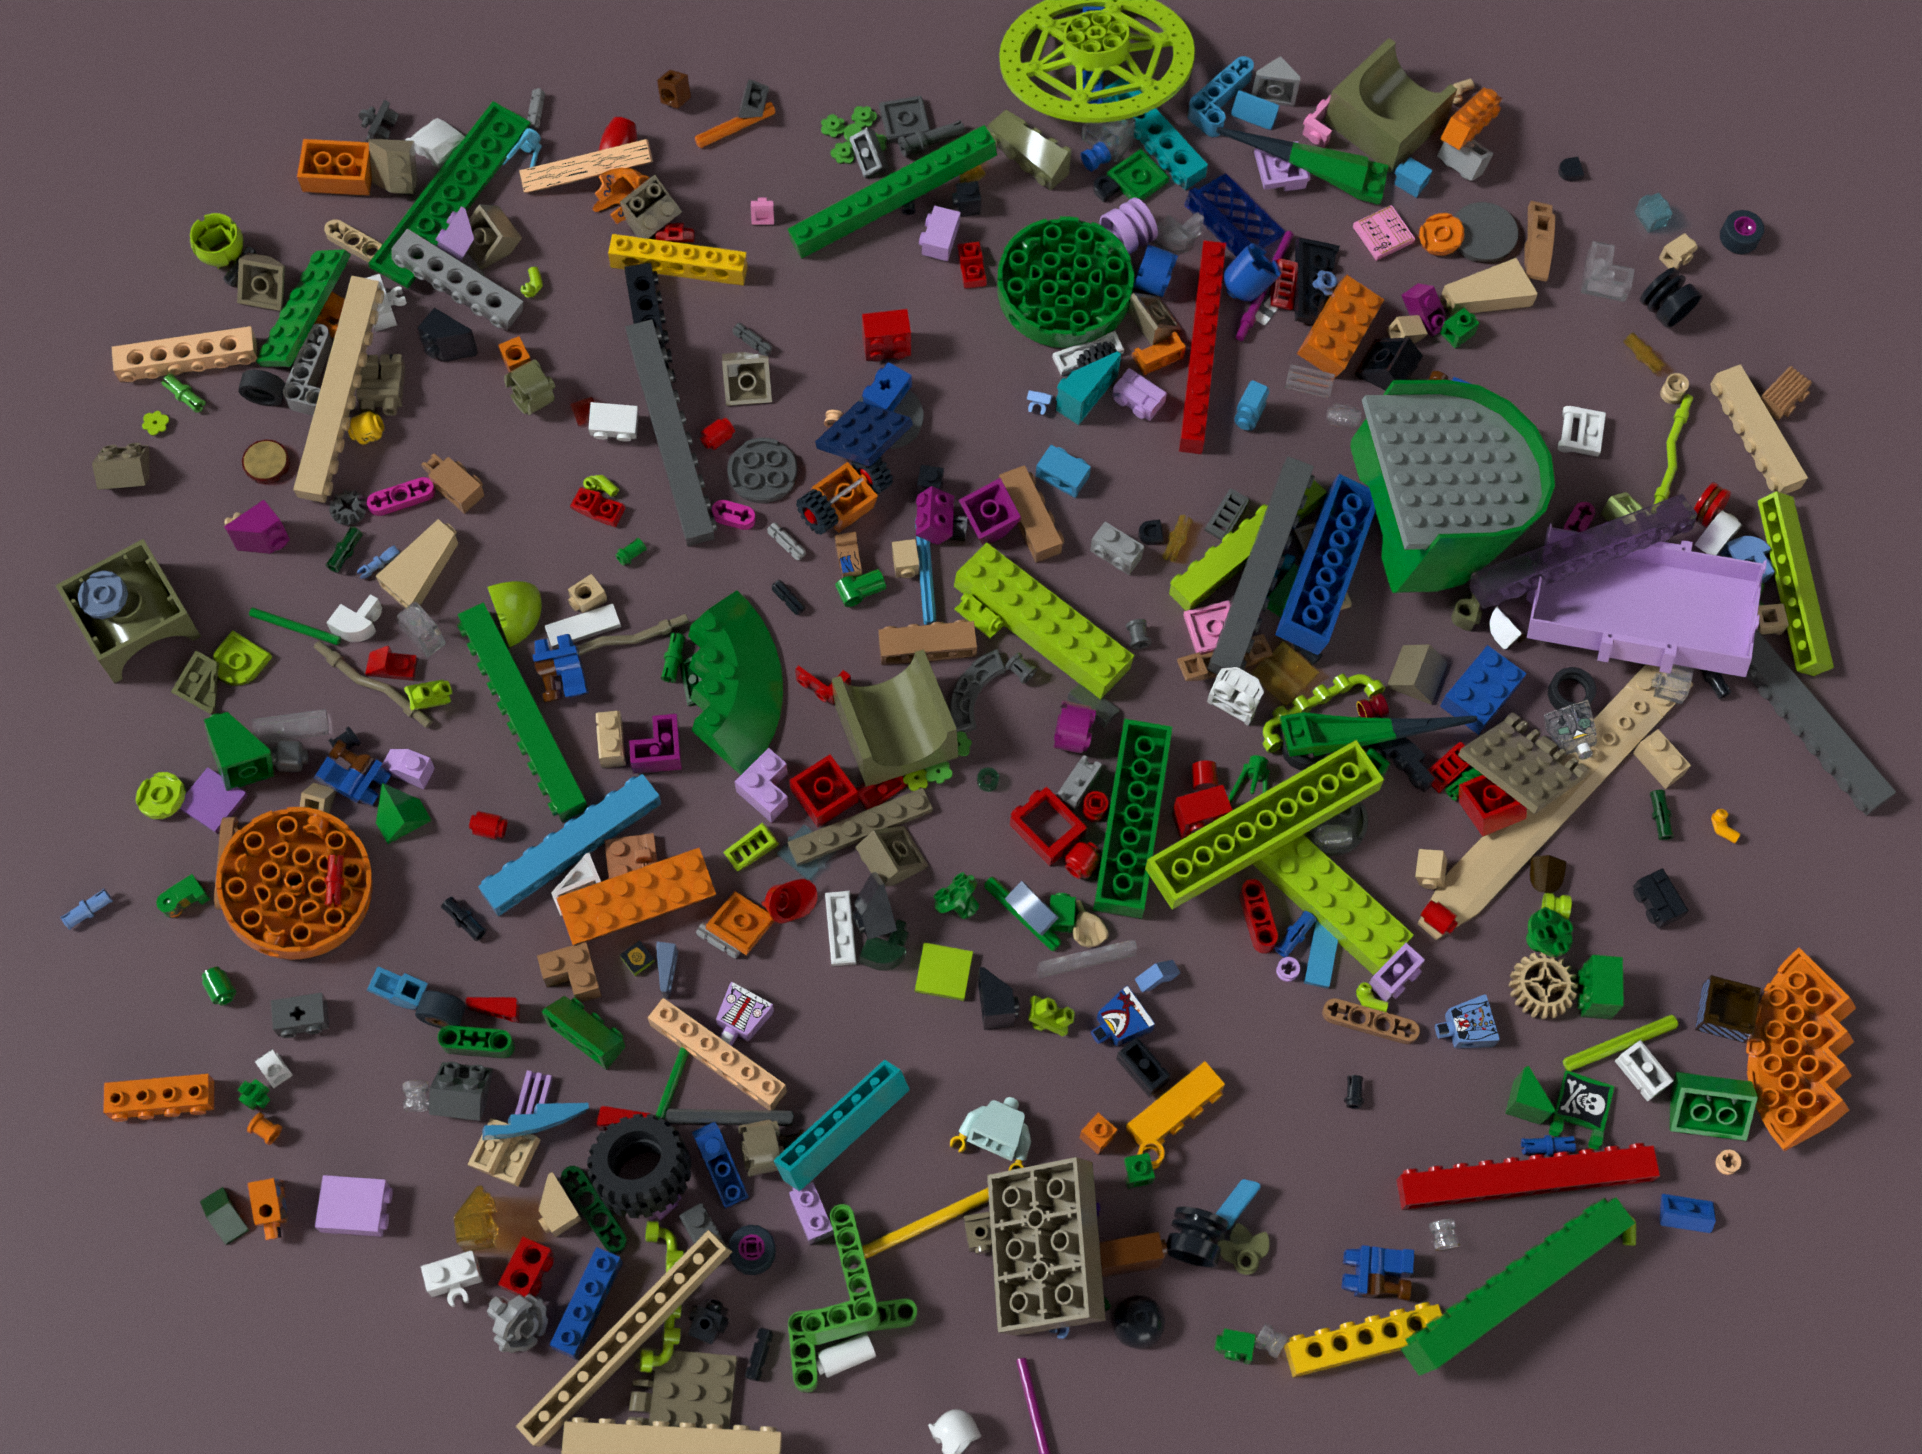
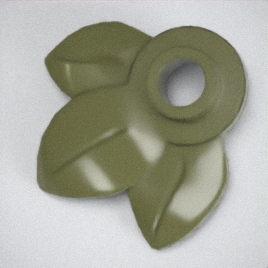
M1237 1223L1231 1232L1230 1241L1218 1242V1246L1221 1248L1220 1255L1225 1261L1232 1263L1240 1274L1251 1275L1258 1269L1259 1260L1268 1253L1267 1232H1262L1252 1237L1251 1233L1242 1224ZM1248 1258L1251 1265L1246 1267L1242 1264L1241 1260Z

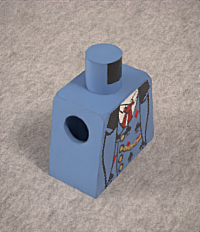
M1486 994L1451 1007L1445 1014L1446 1022L1435 1024L1437 1038L1441 1039L1451 1036L1455 1048L1494 1047L1500 1040Z

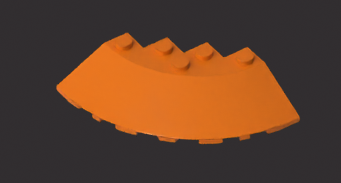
M1799 947L1777 969L1778 973L1770 984L1768 983L1764 988V994L1760 1003H1758L1754 1033L1747 1040L1746 1053L1749 1054L1747 1077L1748 1081H1752L1758 1096L1756 1102L1757 1111L1769 1133L1784 1152L1827 1129L1849 1111L1843 1099L1834 1090L1852 1076L1845 1064L1837 1056L1854 1042L1840 1022L1852 1013L1856 1007L1851 998Z

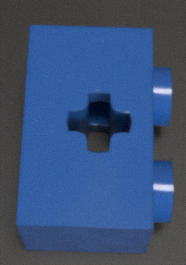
M888 362L884 368H880L877 371L872 385H867L862 393L863 403L893 412L912 387V375Z

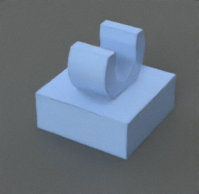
M1029 390L1027 400H1032L1028 406L1029 412L1033 411L1035 404H1039L1042 408L1040 414L1044 415L1046 412L1045 404H1051L1053 395Z

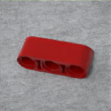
M1249 879L1243 883L1239 900L1252 944L1256 951L1266 954L1274 949L1278 933L1263 884L1259 880ZM1252 889L1258 896L1250 897L1247 895L1246 890ZM1259 912L1264 916V919L1257 920L1252 914ZM1266 935L1271 939V942L1263 943L1259 936Z

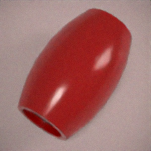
M614 117L602 135L599 151L637 142L636 124L624 117Z

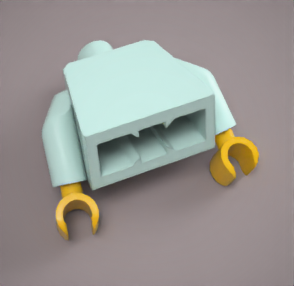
M1007 1097L1003 1104L993 1100L988 1106H981L969 1112L959 1129V1136H955L950 1140V1147L952 1148L954 1143L960 1140L962 1141V1146L958 1152H964L966 1149L965 1139L968 1137L967 1142L1012 1161L1013 1157L1016 1158L1015 1163L1010 1165L1008 1171L1012 1170L1013 1166L1024 1168L1022 1163L1026 1161L1031 1145V1137L1028 1126L1023 1123L1024 1113L1017 1110L1019 1102L1012 1097Z

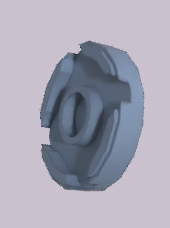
M100 571L93 573L86 582L82 583L78 593L79 605L93 618L106 619L120 612L126 604L128 597L127 586L123 579L113 572Z

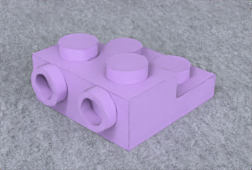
M1255 148L1254 155L1264 190L1283 187L1284 191L1306 188L1307 182L1310 181V172Z

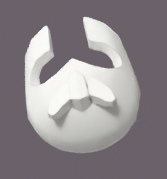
M961 1409L950 1410L944 1413L936 1423L928 1425L937 1444L942 1442L941 1450L944 1454H961L970 1442L982 1437L971 1415Z

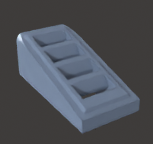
M657 942L660 990L663 998L669 999L679 952L676 944Z

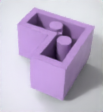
M768 748L735 781L736 792L771 823L788 807L787 795L776 786L788 774L787 764Z

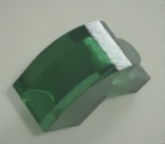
M897 919L895 923L897 931L891 933L888 941L878 937L869 940L867 938L859 956L860 964L880 971L891 970L899 966L906 958V948L900 945L905 946L909 936L907 923Z

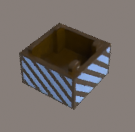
M1711 975L1702 985L1695 1030L1745 1043L1754 1033L1761 988Z

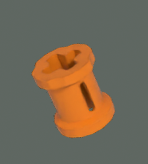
M259 1112L250 1121L247 1132L250 1134L255 1133L264 1139L267 1145H271L280 1135L282 1126L270 1122L264 1118L265 1114Z

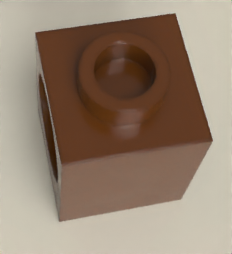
M668 70L657 80L660 103L673 108H680L691 98L687 74Z

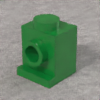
M1224 1328L1221 1335L1216 1336L1214 1351H1219L1218 1354H1224V1358L1231 1361H1240V1358H1244V1364L1249 1365L1253 1357L1256 1334Z

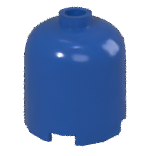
M1251 243L1226 268L1223 279L1229 296L1242 301L1255 300L1282 274L1275 260L1271 262L1265 256L1267 253L1265 249Z

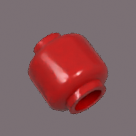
M1078 842L1065 857L1066 870L1077 879L1081 877L1089 878L1101 864L1099 848L1091 842L1088 844Z

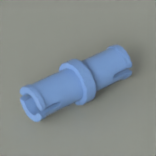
M103 888L88 900L80 901L79 906L60 918L64 925L71 930L72 927L89 917L91 919L94 917L95 912L113 902V900Z

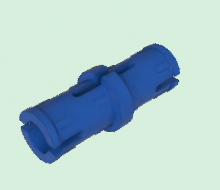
M1304 911L1295 924L1287 928V934L1274 948L1275 951L1284 958L1288 957L1295 946L1303 942L1305 939L1304 935L1317 921L1315 916L1308 911Z
M1544 1135L1543 1138H1522L1521 1148L1524 1149L1521 1151L1523 1155L1545 1153L1546 1156L1564 1151L1574 1153L1576 1144L1572 1142L1575 1141L1574 1136L1551 1137V1135Z

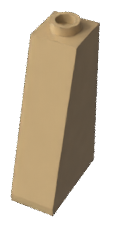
M1517 258L1445 285L1440 300L1443 307L1448 309L1450 315H1454L1463 308L1469 313L1530 307L1534 304L1538 293Z
M439 519L376 575L380 586L412 615L417 612L415 607L417 605L420 607L458 545L455 536L457 534L456 530L448 523L443 524Z

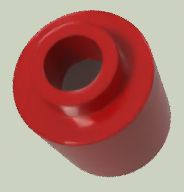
M727 418L717 419L701 431L702 437H700V441L706 449L716 450L732 438L735 429Z
M478 811L476 815L471 816L469 829H472V834L495 840L497 838L503 839L508 821L500 815Z
M1431 900L1420 914L1424 918L1425 923L1442 935L1446 932L1451 934L1459 923L1455 920L1458 915L1439 901L1436 903Z

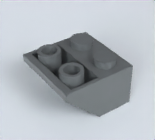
M442 1062L429 1088V1115L480 1121L487 1104L493 1068H487L482 1065H463L457 1062Z

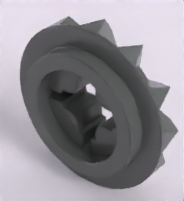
M344 489L343 493H335V498L330 501L329 512L337 523L352 525L361 521L366 515L367 502L364 496L355 490L346 491ZM343 502L351 504L354 512L347 508L344 509Z

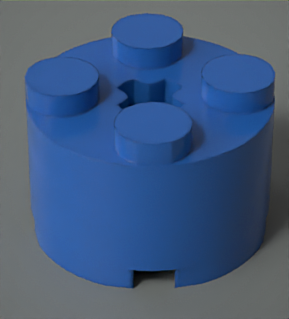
M1148 244L1133 287L1163 297L1178 255Z

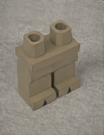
M381 354L380 360L378 355H367L366 366L362 367L360 372L362 375L361 385L356 390V397L361 412L371 411L375 414V407H383V413L387 416L396 415L398 407H402L405 363L402 354Z

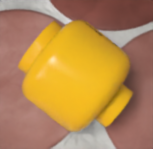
M367 411L350 419L348 434L352 440L365 445L380 439L385 427L378 414Z

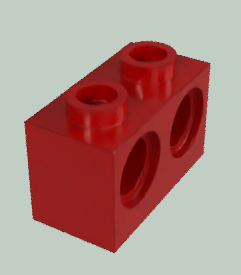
M522 1236L498 1285L501 1289L516 1296L522 1295L526 1297L528 1294L536 1297L543 1284L540 1280L544 1272L548 1273L553 1266L555 1258L552 1256L554 1253L550 1248ZM534 1252L541 1253V1259L537 1263H528L530 1254ZM521 1276L529 1277V1282L524 1288L516 1287V1281Z

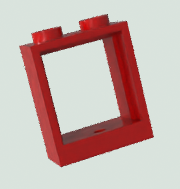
M1046 786L1041 791L1039 789L1036 790L1029 797V802L1024 806L1019 805L1011 812L1010 826L1051 866L1086 835L1087 827ZM1044 800L1072 826L1069 831L1050 847L1022 821Z

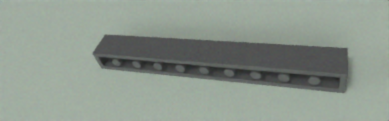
M653 320L625 326L687 546L715 539L714 531H717L714 517H709L707 511L711 509L708 495L703 496L701 488H705L702 474L697 475L695 467L699 466L696 453L690 452L689 446L693 445L690 432H685L683 425L687 423L683 410L679 411L677 403H680L677 389L673 390L671 382H674L671 368L666 369L665 361H668L665 347L660 348L659 341L662 340L659 326L654 327Z
M1287 456L1209 662L1208 671L1218 674L1222 668L1238 667L1244 671L1247 661L1243 660L1245 653H1250L1255 641L1251 639L1253 631L1257 633L1261 625L1262 619L1258 617L1260 612H1265L1270 598L1266 596L1268 590L1273 591L1277 581V577H1274L1276 569H1281L1285 557L1281 555L1283 549L1288 550L1292 541V536H1289L1291 528H1296L1300 516L1296 514L1299 508L1303 509L1307 500L1304 492L1306 488H1311L1315 476L1311 475L1314 466Z
M1756 629L1752 659L1746 678L1752 681L1758 688L1760 695L1772 704L1776 714L1783 717L1789 724L1791 731L1800 737L1805 743L1807 750L1817 757L1823 769L1834 777L1839 788L1852 798L1856 808L1863 811L1867 816L1887 802L1896 791Z

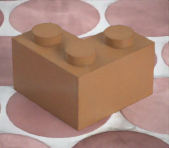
M586 942L537 955L546 987L570 981L574 996L578 1001L584 1002L602 997Z

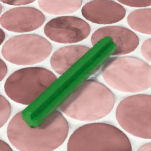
M992 876L985 882V889L1051 951H1055L1060 946L1061 940L1050 929L1041 936L1005 900L1011 892L995 877Z

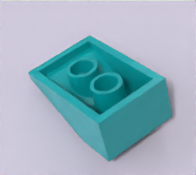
M1117 351L1071 372L1067 379L1064 377L1057 386L1056 411L1079 425L1118 377L1121 353Z

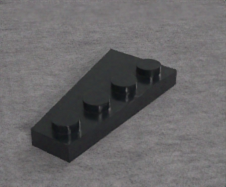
M1301 237L1295 241V262L1298 263L1295 287V321L1314 325L1320 315L1326 297L1324 292L1313 287V281L1317 280L1319 271L1332 272L1336 262L1335 257L1340 248L1339 245Z

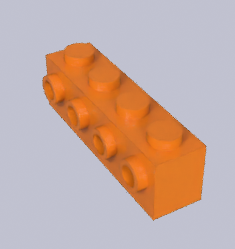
M1482 88L1451 117L1441 140L1460 150L1466 143L1471 142L1474 136L1482 131L1483 127L1488 126L1492 118L1495 119L1502 108L1499 104L1503 98L1498 96L1492 89Z
M209 1074L104 1083L103 1113L114 1122H124L129 1117L147 1120L153 1119L154 1115L162 1114L165 1117H178L180 1113L190 1112L192 1115L206 1114L207 1110H214V1079Z

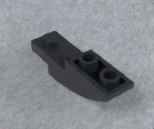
M1406 737L1368 745L1369 749H1374L1386 760L1392 758L1394 765L1409 776V780L1414 787L1420 788L1425 792L1432 786L1435 778L1422 765L1426 755Z

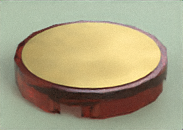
M265 439L256 441L245 450L242 457L244 472L252 481L259 484L277 482L283 474L285 476L290 466L287 450L275 440Z

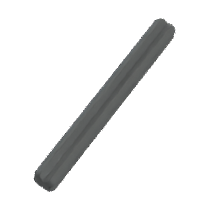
M668 1109L666 1113V1120L670 1124H711L716 1122L717 1125H744L770 1119L772 1122L777 1121L778 1125L791 1126L794 1122L793 1111Z

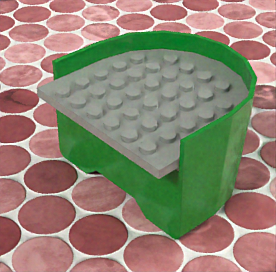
M1393 380L1383 395H1365L1361 400L1366 419L1352 437L1350 447L1359 480L1369 487L1383 534L1382 561L1390 589L1393 593L1438 592L1463 585L1526 532L1546 512L1555 487L1552 455L1537 427L1511 401L1480 385L1452 380Z

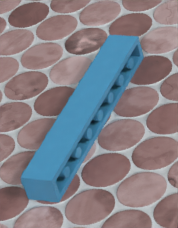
M641 774L638 777L630 778L624 787L618 791H611L605 796V800L597 805L589 806L583 815L577 819H570L565 823L564 828L557 833L552 832L548 834L541 844L528 848L524 851L522 857L516 861H509L502 867L500 872L483 879L478 887L497 916L499 917L576 864L586 853L590 854L602 846L606 839H612L661 805L659 794L645 776Z

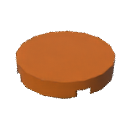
M1438 213L1430 216L1419 230L1421 245L1428 253L1436 256H1445L1453 253L1461 246L1464 240L1462 222L1449 213Z

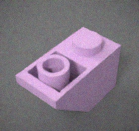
M462 206L458 213L452 212L446 222L449 224L447 230L441 229L435 239L439 242L437 245L439 249L460 262L474 240L466 209Z

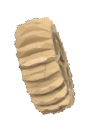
M1542 952L1539 958L1535 953H1532L1529 958L1523 957L1521 963H1517L1514 966L1515 971H1512L1510 974V978L1513 980L1509 983V987L1514 990L1510 995L1511 997H1518L1515 1005H1524L1523 1013L1531 1010L1532 1018L1540 1013V1017L1543 1020L1547 1018L1548 1014L1551 1018H1555L1557 1012L1563 1015L1566 1012V1008H1570L1573 1005L1571 1000L1577 997L1574 991L1578 988V984L1572 982L1576 979V975L1568 973L1572 969L1571 966L1564 967L1562 965L1564 958L1557 962L1555 957L1547 958ZM1539 969L1536 978L1525 980V975L1528 971ZM1550 972L1553 973L1557 977V979L1552 977ZM1540 982L1547 986L1546 990L1539 985ZM1562 991L1559 1000L1548 1003L1551 993ZM1529 992H1530V993H1533V994L1536 996L1537 1000H1536L1535 998H1533V997L1529 994Z

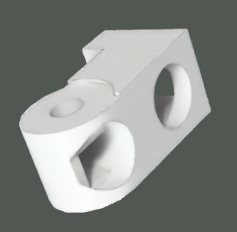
M273 1049L255 1060V1063L273 1088L293 1076L280 1055L275 1053Z

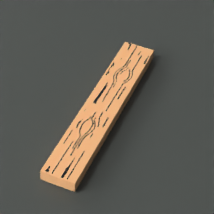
M645 139L519 171L524 193H530L600 176V174L611 169L632 168L653 163L649 142Z

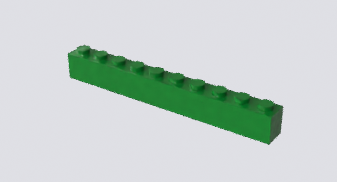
M983 125L787 229L790 240L801 259L994 158L997 156L996 142L986 126Z
M484 602L457 614L460 623L456 625L462 637H468L470 642L467 643V647L472 657L477 655L480 662L476 664L481 675L488 676L490 681L486 684L492 696L497 694L500 701L496 704L502 716L507 714L510 720L507 722V726L512 736L518 735L520 739L517 742L518 748L523 756L528 755L530 762L527 765L533 776L538 775L540 782L537 785L543 796L548 795L551 802L547 804L553 817L558 815L561 822H564L584 812L588 808L586 801Z

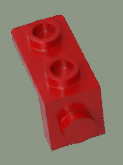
M798 665L795 669L797 682L802 687H809L815 691V695L821 701H828L834 705L832 683L827 687ZM842 670L838 676H841L846 684L851 685V675Z

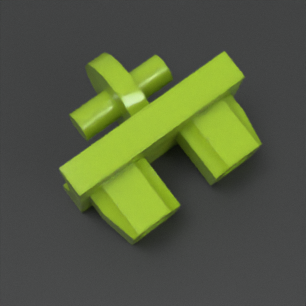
M443 679L408 685L404 688L410 700L411 711L446 705L451 702L449 696L452 694V689L448 680L444 681Z
M1035 995L1030 998L1031 1012L1028 1020L1032 1022L1033 1028L1038 1031L1046 1028L1062 1037L1067 1035L1068 1025L1074 1022V1010L1069 1007L1063 1009L1058 1007L1055 1000L1049 997L1042 999Z

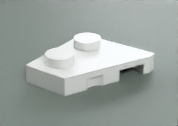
M589 853L582 857L563 881L551 892L560 916L562 914L556 897L601 882Z

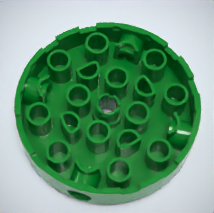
M1060 216V219L1048 221L1046 218L1021 229L1004 248L998 266V301L1007 320L1027 338L1050 347L1069 348L1097 340L1113 332L1120 325L1129 309L1134 284V271L1131 265V258L1122 242L1103 226L1095 222L1080 221L1078 217Z

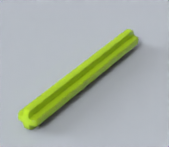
M1669 1015L1566 1057L1563 1060V1065L1567 1071L1571 1072L1632 1047L1640 1040L1644 1042L1676 1029L1679 1026L1678 1021L1674 1015Z

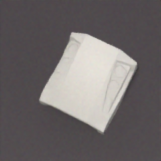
M436 118L421 128L411 138L405 140L414 141L416 153L420 156H425L426 159L431 160L434 167L440 169L465 136L445 121Z
M1238 667L1222 668L1209 693L1207 703L1215 705L1249 726L1264 691L1258 678Z

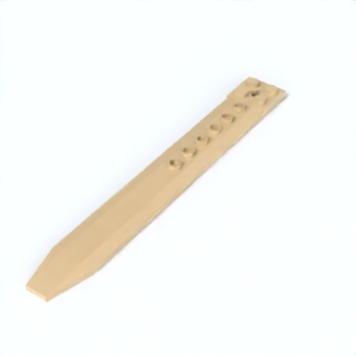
M1646 664L1590 723L1593 730L1588 727L1582 731L1588 734L1576 738L1565 749L1567 753L1560 764L1565 766L1570 759L1576 758L1579 761L1578 765L1583 763L1590 769L1588 775L1534 814L1527 809L1525 820L1481 837L1445 875L1444 887H1437L1430 901L1433 900L1436 903L1439 901L1458 915L1455 919L1459 922L1456 928L1478 915L1693 686L1689 679L1673 666L1669 674L1659 672L1660 667ZM1655 681L1663 683L1665 690L1662 688L1657 690L1655 688ZM1587 743L1591 751H1585L1581 754L1577 744ZM1423 917L1420 918L1418 925L1435 940L1444 936L1425 923Z

